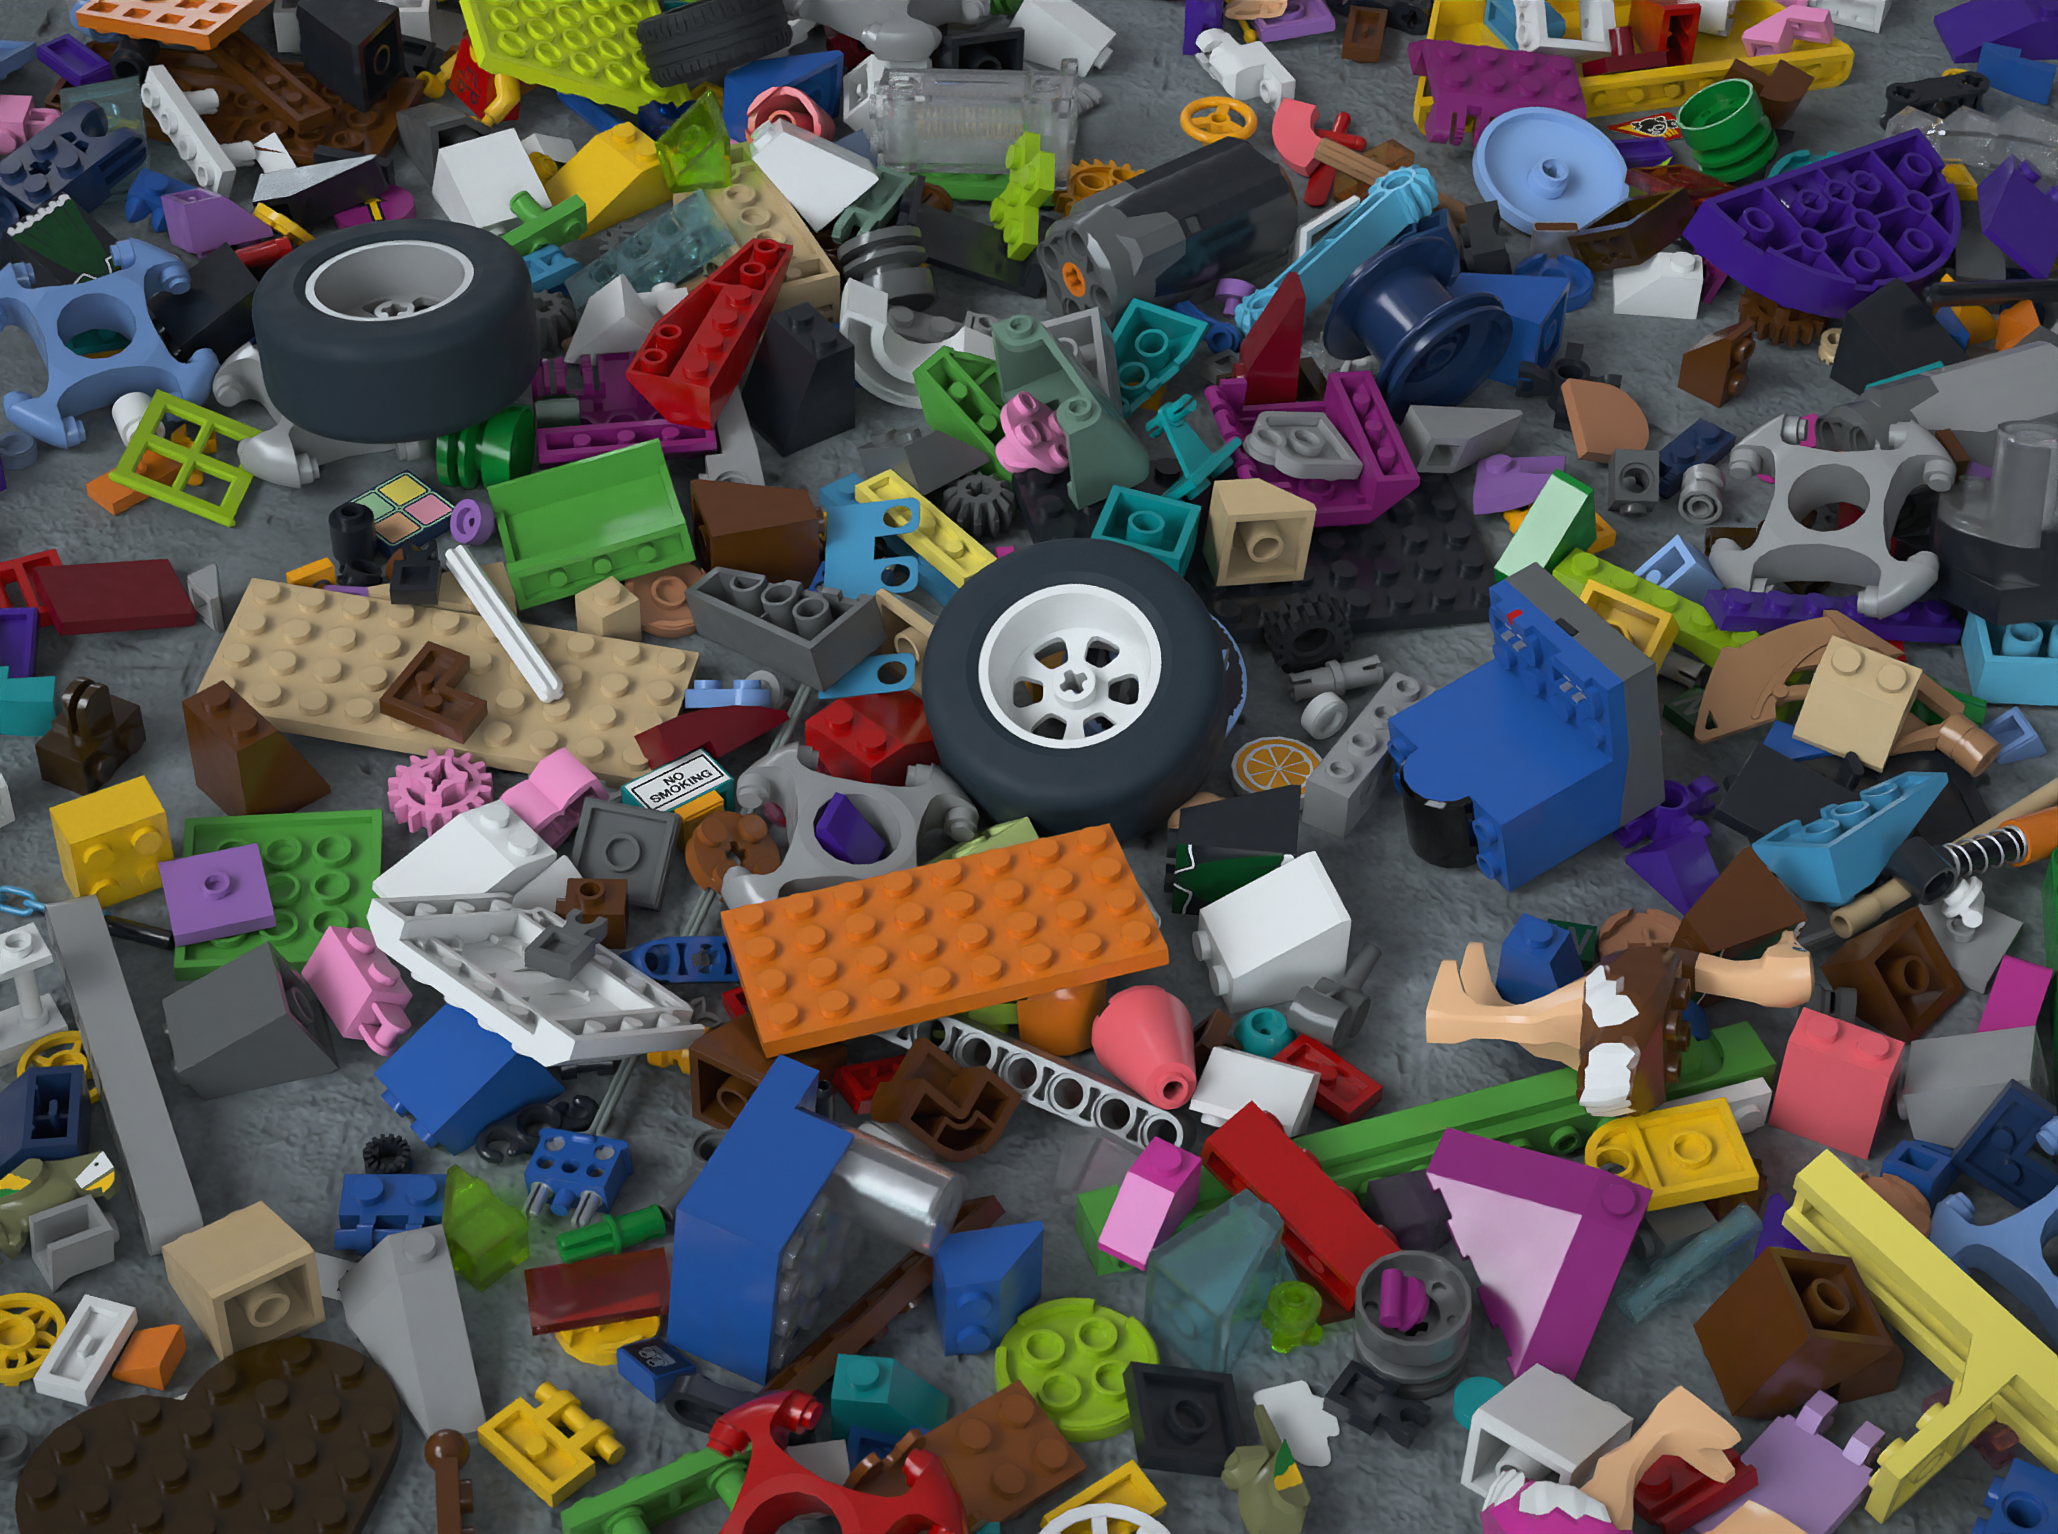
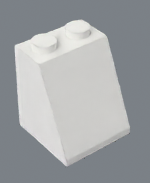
M781 118L773 124L767 120L751 134L754 140L749 144L752 159L816 233L879 180L875 167L869 159Z
M514 128L440 148L438 151L432 195L453 222L478 227L501 237L524 224L510 210V201L517 193L528 191L546 211L553 207Z
M1316 851L1297 857L1200 909L1198 931L1192 934L1193 948L1199 961L1205 960L1209 968V979L1214 994L1216 996L1222 995L1230 1014L1292 1001L1303 986L1314 988L1315 984L1322 977L1335 982L1339 978H1344L1351 918Z
M1536 1363L1480 1406L1472 1415L1460 1484L1486 1498L1488 1489L1504 1470L1516 1469L1518 1472L1523 1471L1527 1478H1532L1535 1482L1551 1481L1560 1485L1575 1486L1580 1489L1593 1478L1599 1458L1629 1441L1634 1418L1623 1413L1616 1405L1602 1401L1576 1386L1564 1375L1555 1374Z

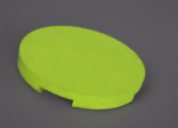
M1080 1297L1060 1298L1043 1302L1026 1310L1017 1317V1323L1005 1334L995 1353L994 1377L997 1392L1020 1380L1067 1442L1082 1443L1104 1440L1131 1428L1123 1372L1131 1361L1160 1365L1156 1343L1145 1326L1134 1316L1128 1318L1115 1310L1096 1305V1299Z

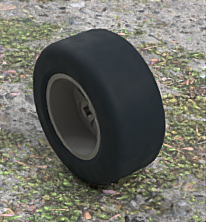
M414 218L383 220L343 228L315 238L283 256L265 273L253 295L252 320L264 384L272 404L286 419L296 426L325 438L362 444H398L449 435L481 423L510 406L528 388L539 367L541 348L532 282L528 267L523 257L507 241L489 231L471 225L439 219Z

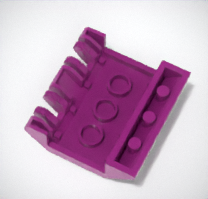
M1424 39L1409 43L1407 52L1412 74L1428 77L1434 101L1424 125L1428 142L1440 144L1449 142L1451 145H1461L1464 138L1466 115H1473L1475 118L1473 120L1471 142L1473 147L1476 148L1483 131L1495 118L1508 111L1524 107L1553 108L1573 114L1586 121L1587 108L1573 58L1561 55L1552 56L1530 53L1524 50L1515 51L1493 48L1487 45L1462 44L1450 40Z
M634 351L597 354L600 390H594L591 355H581L579 362L584 390L567 391V365L564 357H554L557 393L550 392L547 358H540L537 373L531 381L539 470L555 468L659 438L665 460L695 459L705 457V455H715L717 450L714 426L709 431L669 423L626 379V370L634 359ZM570 393L578 395L581 425L537 429L534 402L536 396Z

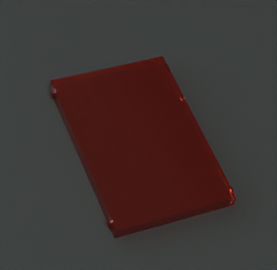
M664 1247L587 1259L572 1264L563 1263L524 1270L533 1336L669 1314L671 1283Z

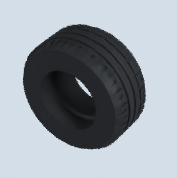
M697 0L639 22L636 35L639 43L642 44L640 47L643 56H646L645 62L647 68H650L649 73L652 81L661 88L679 85L743 65L790 46L793 32L788 24L787 13L784 12L783 1Z

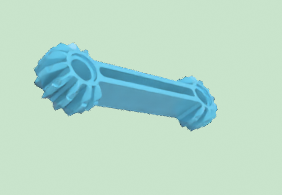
M1419 164L1408 168L1401 166L1398 170H1389V173L1384 177H1378L1375 180L1376 184L1368 189L1369 196L1266 288L1256 289L1252 295L1244 296L1242 299L1243 303L1238 304L1234 309L1236 327L1240 330L1242 338L1245 339L1289 272H1298L1306 297L1304 327L1306 324L1305 317L1339 288L1359 265L1380 251L1408 224L1418 223L1422 217L1430 216L1432 209L1436 208L1439 204V195L1436 190L1437 185L1434 177L1430 175L1428 169L1421 168Z

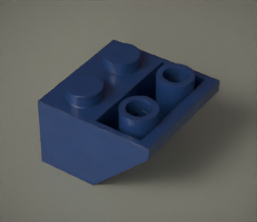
M83 1064L29 1068L0 1093V1180L27 1159L36 1158L43 1162L58 1161L89 1154L92 1103Z

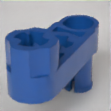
M726 936L665 937L639 944L632 951H626L619 955L620 958L660 985L741 983ZM702 948L701 955L708 954L710 963L708 966L702 967L701 972H699L701 965H693L692 955L700 953Z

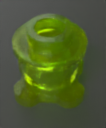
M1284 1281L1276 1285L1269 1292L1267 1299L1268 1308L1264 1309L1261 1314V1325L1268 1329L1272 1336V1348L1279 1353L1287 1354L1294 1347L1302 1345L1313 1347L1319 1345L1323 1338V1329L1314 1323L1319 1317L1322 1308L1319 1293L1312 1286L1300 1281Z

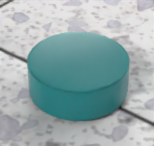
M1482 1376L1470 1377L1462 1381L1455 1390L1452 1412L1456 1421L1470 1431L1472 1415L1480 1406L1503 1390L1504 1386L1494 1379Z

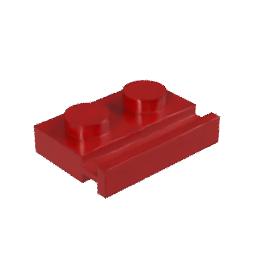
M1733 1448L1723 1450L1735 1469V1476L1726 1483L1713 1480L1679 1456L1662 1455L1645 1471L1635 1487L1633 1510L1652 1527L1657 1525L1662 1530V1534H1680L1758 1486L1757 1471L1751 1464L1746 1466L1741 1461L1740 1454Z

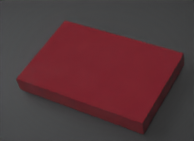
M168 559L34 567L33 582L60 636L195 625L197 613Z

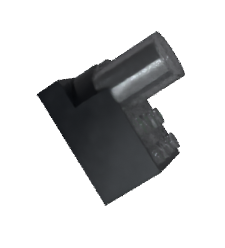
M2012 420L1998 424L1991 478L1986 479L1978 475L1959 476V481H1954L1951 489L1939 492L1938 500L1932 508L1929 535L1897 537L1895 539L1893 558L1897 561H1907L1910 556L1916 555V553L1921 551L1936 554L1940 564L1938 580L1928 591L1996 626L2058 620V425L2030 420Z

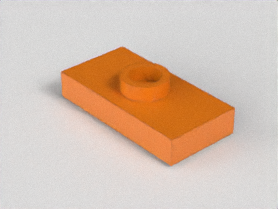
M147 450L135 473L170 486L174 483L183 464ZM109 472L86 484L88 497L114 516L150 497L111 481L108 477Z

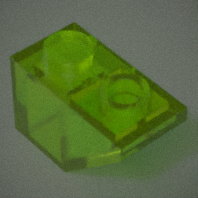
M457 1164L447 1169L442 1225L453 1270L481 1293L530 1257L528 1241L529 1224L517 1207L513 1205L507 1206L494 1196L489 1186L480 1177H471Z

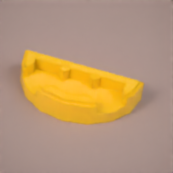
M660 1296L555 1324V1337L566 1353L581 1362L599 1366L616 1365V1351L620 1347L659 1335L663 1325Z

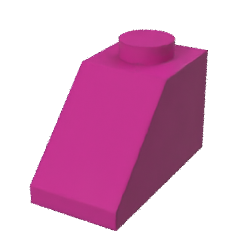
M1155 1136L1128 1170L1098 1240L1097 1249L1145 1272L1198 1202L1202 1158Z

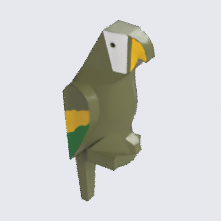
M104 1151L58 1161L43 1162L36 1158L27 1159L0 1180V1249L10 1260L22 1254L21 1248L25 1245L26 1239L30 1235V1215L89 1194L93 1198L104 1195L109 1200L118 1192L122 1177Z
M1256 1405L1254 1416L1263 1445L1236 1447L1235 1451L1225 1462L1221 1479L1228 1486L1229 1491H1236L1238 1493L1240 1517L1248 1534H1300L1311 1498L1286 1439L1281 1442L1264 1405Z

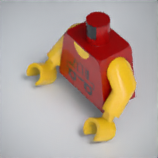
M465 36L461 40L459 50L439 66L441 69L439 73L434 75L428 71H423L415 78L425 80L426 88H424V94L431 99L442 97L446 89L445 82L450 80L448 88L480 119L474 116L471 117L492 128L491 126L494 123L498 125L501 121L518 120L522 81L504 74H491L483 68H479L470 36Z

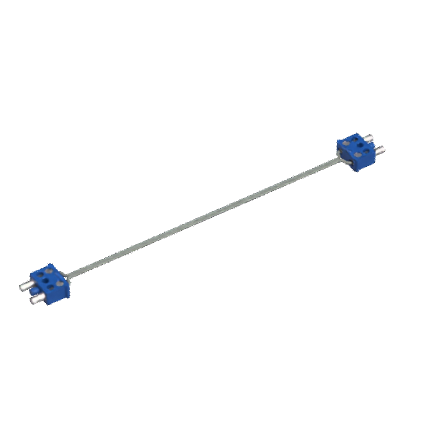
M822 561L809 589L805 590L822 592L824 589L825 561ZM896 564L887 567L881 575L882 582L887 586L893 587L892 573ZM801 683L787 713L790 719L782 723L769 753L787 745L813 687ZM742 807L740 814L743 816L749 813L754 814L757 808ZM729 851L726 857L728 860H733L735 854ZM711 887L706 891H702L681 936H697L717 894ZM674 984L662 986L671 991ZM640 1055L622 1059L589 1130L572 1132L546 1127L539 1131L540 1142L524 1172L529 1196L521 1210L523 1219L526 1221L531 1220V1222L537 1221L545 1203L551 1204V1211L558 1216H566L570 1208H576L571 1219V1225L575 1229L590 1225L595 1212L610 1214L626 1177L631 1176L634 1173L629 1144L625 1140L605 1136L604 1131Z

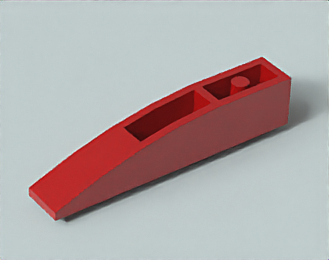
M752 238L655 323L627 368L626 379L669 423L711 431L738 385L764 331L791 261L793 245L778 243L772 239Z

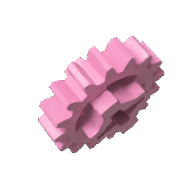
M431 749L428 750V758L421 760L415 755L410 756V767L397 765L395 767L396 777L388 779L389 792H387L390 812H395L396 822L398 824L408 822L409 832L415 833L422 827L427 828L428 837H431L437 830H440L460 813L493 802L491 773H486L483 761L472 763L471 753L467 752L460 758L454 757L453 749H448L444 755L437 756L436 752Z

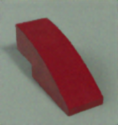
M731 705L712 707L677 716L634 737L644 757L649 760V767L653 770L700 747L715 760L788 721L790 718L784 710L762 706Z

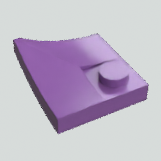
M1497 454L1487 459H1478L1473 494L1474 515L1507 511L1535 502L1556 468L1565 473L1567 472L1566 456L1511 458L1508 455Z

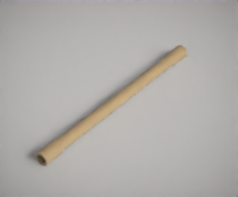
M2058 777L1951 843L1956 844L1957 841L1963 838L1972 839L1980 833L1988 834L1990 831L1997 829L2002 822L2057 806ZM1893 878L1872 892L1862 894L1851 903L1834 911L1830 916L1831 927L1838 936L1849 938L1877 921L1883 913L1912 895Z

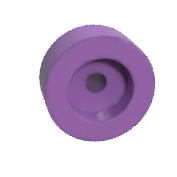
M1222 278L1218 280L1214 298L1218 302L1225 304L1223 316L1235 320L1236 314L1234 309L1238 304L1243 303L1242 299L1244 296L1252 295L1258 288L1246 281Z
M472 499L460 501L455 506L450 519V529L454 539L460 543L475 546L486 542L490 535H493L498 528L497 520L494 518L491 507L485 502Z

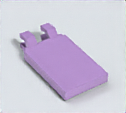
M1819 1390L1804 1405L1797 1419L1790 1414H1787L1784 1418L1778 1416L1740 1457L1746 1466L1751 1464L1756 1468L1759 1485L1680 1534H1702L1711 1531L1748 1500L1756 1502L1783 1516L1807 1532V1534H1832L1869 1493L1871 1487L1868 1485V1482L1873 1472L1870 1466L1880 1456L1881 1449L1877 1446L1884 1440L1886 1433L1869 1421H1866L1852 1435L1845 1449L1842 1450L1823 1437L1833 1425L1834 1418L1830 1415L1837 1409L1838 1401L1822 1390Z

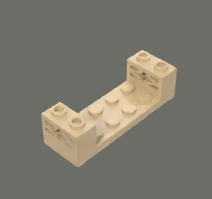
M748 141L671 159L674 213L688 234L711 230L729 258L752 238L772 239L778 243L793 245V255L769 319L774 314L808 302L830 323L840 322L839 272L788 199L752 159ZM768 319L767 324H766V326H765V328H764V331H763V333H762V335H761V337H760L759 343H761V340H762V338H763L764 332H765L766 327H767V325H768L769 319Z

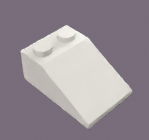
M500 799L457 815L374 880L372 890L380 898L505 892L514 896L556 861L557 853Z

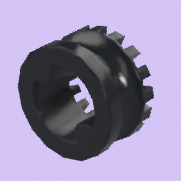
M389 1133V1137H385V1134H380L379 1139L373 1137L372 1142L368 1141L366 1148L363 1149L366 1174H411L413 1170L410 1145H408L406 1139L402 1140L400 1135L395 1138L394 1134ZM384 1157H396L394 1165L392 1166L391 1163H388V1167L381 1163V1159Z

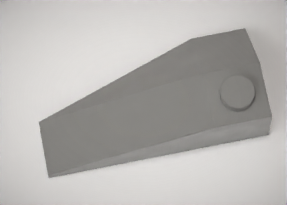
M439 1224L387 1235L338 1280L348 1330L357 1342L361 1341L371 1355L372 1361L388 1377L400 1396V1403L427 1440L433 1433L445 1428L461 1432L467 1440L478 1438L477 1428L483 1425L486 1419L443 1225Z

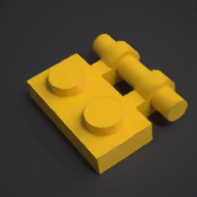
M547 1381L541 1384L535 1392L534 1397L541 1404L539 1407L534 1409L520 1396L477 1428L479 1443L553 1509L596 1476L595 1462L589 1457L590 1455H600L610 1465H614L622 1459L626 1448L614 1438V1429L602 1419L593 1420L581 1409V1401L574 1394L566 1389L560 1391L551 1382ZM556 1426H567L575 1434L568 1439Z

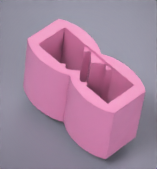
M564 747L544 757L538 763L529 779L506 790L500 799L555 851L568 838L573 828L578 827L585 797L607 801L610 796L599 779Z

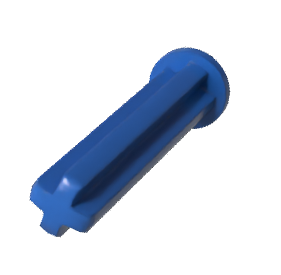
M557 93V98L561 103L600 133L613 128L615 125L625 123L602 104H598L589 98L575 94Z

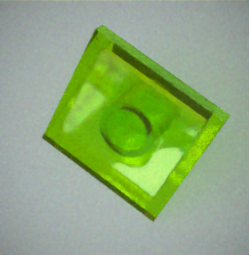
M708 89L654 143L668 190L674 194L732 187L730 136L715 92Z

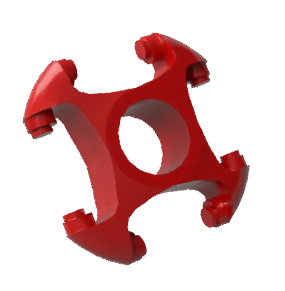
M800 1389L772 1393L735 1407L715 1420L708 1435L709 1441L706 1447L732 1460L735 1453L743 1456L750 1442L752 1443V1455L744 1483L731 1515L719 1534H775L781 1525L796 1516L816 1512L836 1516L842 1526V1534H918L924 1530H929L928 1534H969L968 1518L956 1480L944 1458L927 1449L920 1450L914 1448L908 1455L903 1467V1475L907 1476L906 1484L912 1489L902 1496L882 1497L858 1492L823 1480L792 1459L787 1451V1438L790 1432L802 1434L806 1429L812 1430L817 1425L823 1411V1404L818 1402L816 1397Z

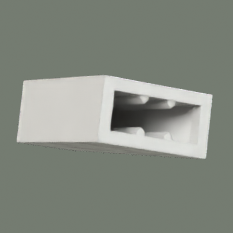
M1024 0L1008 27H1022L1025 30L1024 60L1081 77H1085L1094 66L1101 69L1113 53L1109 45L1116 35L1114 31L1072 0Z

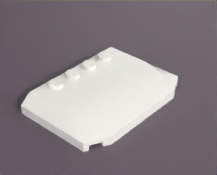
M494 892L372 898L367 920L377 948L410 970L412 978L423 984L431 985L445 995L444 1000L447 1003L465 1009L478 1019L477 1023L482 1028L496 1032L511 1042V1047L514 1051L524 1056L532 1057L545 1067L620 1060L651 1052L688 1049L695 1040L704 1034L705 1028L702 1024H691L690 1020L693 1010L687 1002L599 943L595 946V956L571 981L554 978L546 973L525 967V949L550 924L563 927L566 921L557 914L541 907L530 910L514 908L511 906L514 896L510 894Z

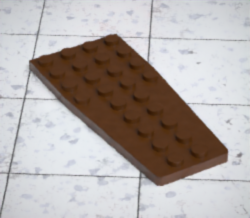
M90 41L85 44V46L109 63L119 43H100L97 41ZM160 47L159 57L153 65H164L183 92L200 91L207 88H212L216 91L219 99V107H216L217 113L199 115V117L220 145L238 143L249 140L254 145L275 132L297 168L314 165L313 151L318 145L369 155L376 154V156L387 158L399 139L396 112L419 106L425 96L424 88H426L425 80L402 77L366 113L356 110L307 73L304 69V62L275 59L333 109V122L320 126L312 132H305L299 135L203 52ZM61 77L44 99L45 108L56 109L62 114L81 101H93L104 109L107 118L142 125L145 138L173 144L169 136L162 131L160 123L151 110L143 103L141 88L145 84V80L134 85H127L114 77L82 92ZM254 146L255 150L283 153Z

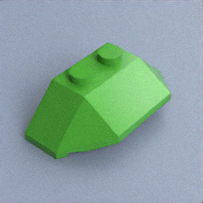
M943 345L912 372L926 422L933 430H939L987 453L990 462L971 472L977 475L980 470L982 475L986 476L997 473L999 481L1005 480L1010 482L1011 490L1014 493L1011 485L1012 473L1008 472L1000 464L995 451L997 443L1006 436L1001 424V410L1005 404L1001 397L996 361L968 352L954 351V348Z

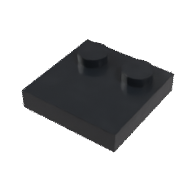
M1131 1361L1123 1372L1139 1468L1221 1478L1225 1462L1235 1451V1448L1246 1446L1232 1374Z

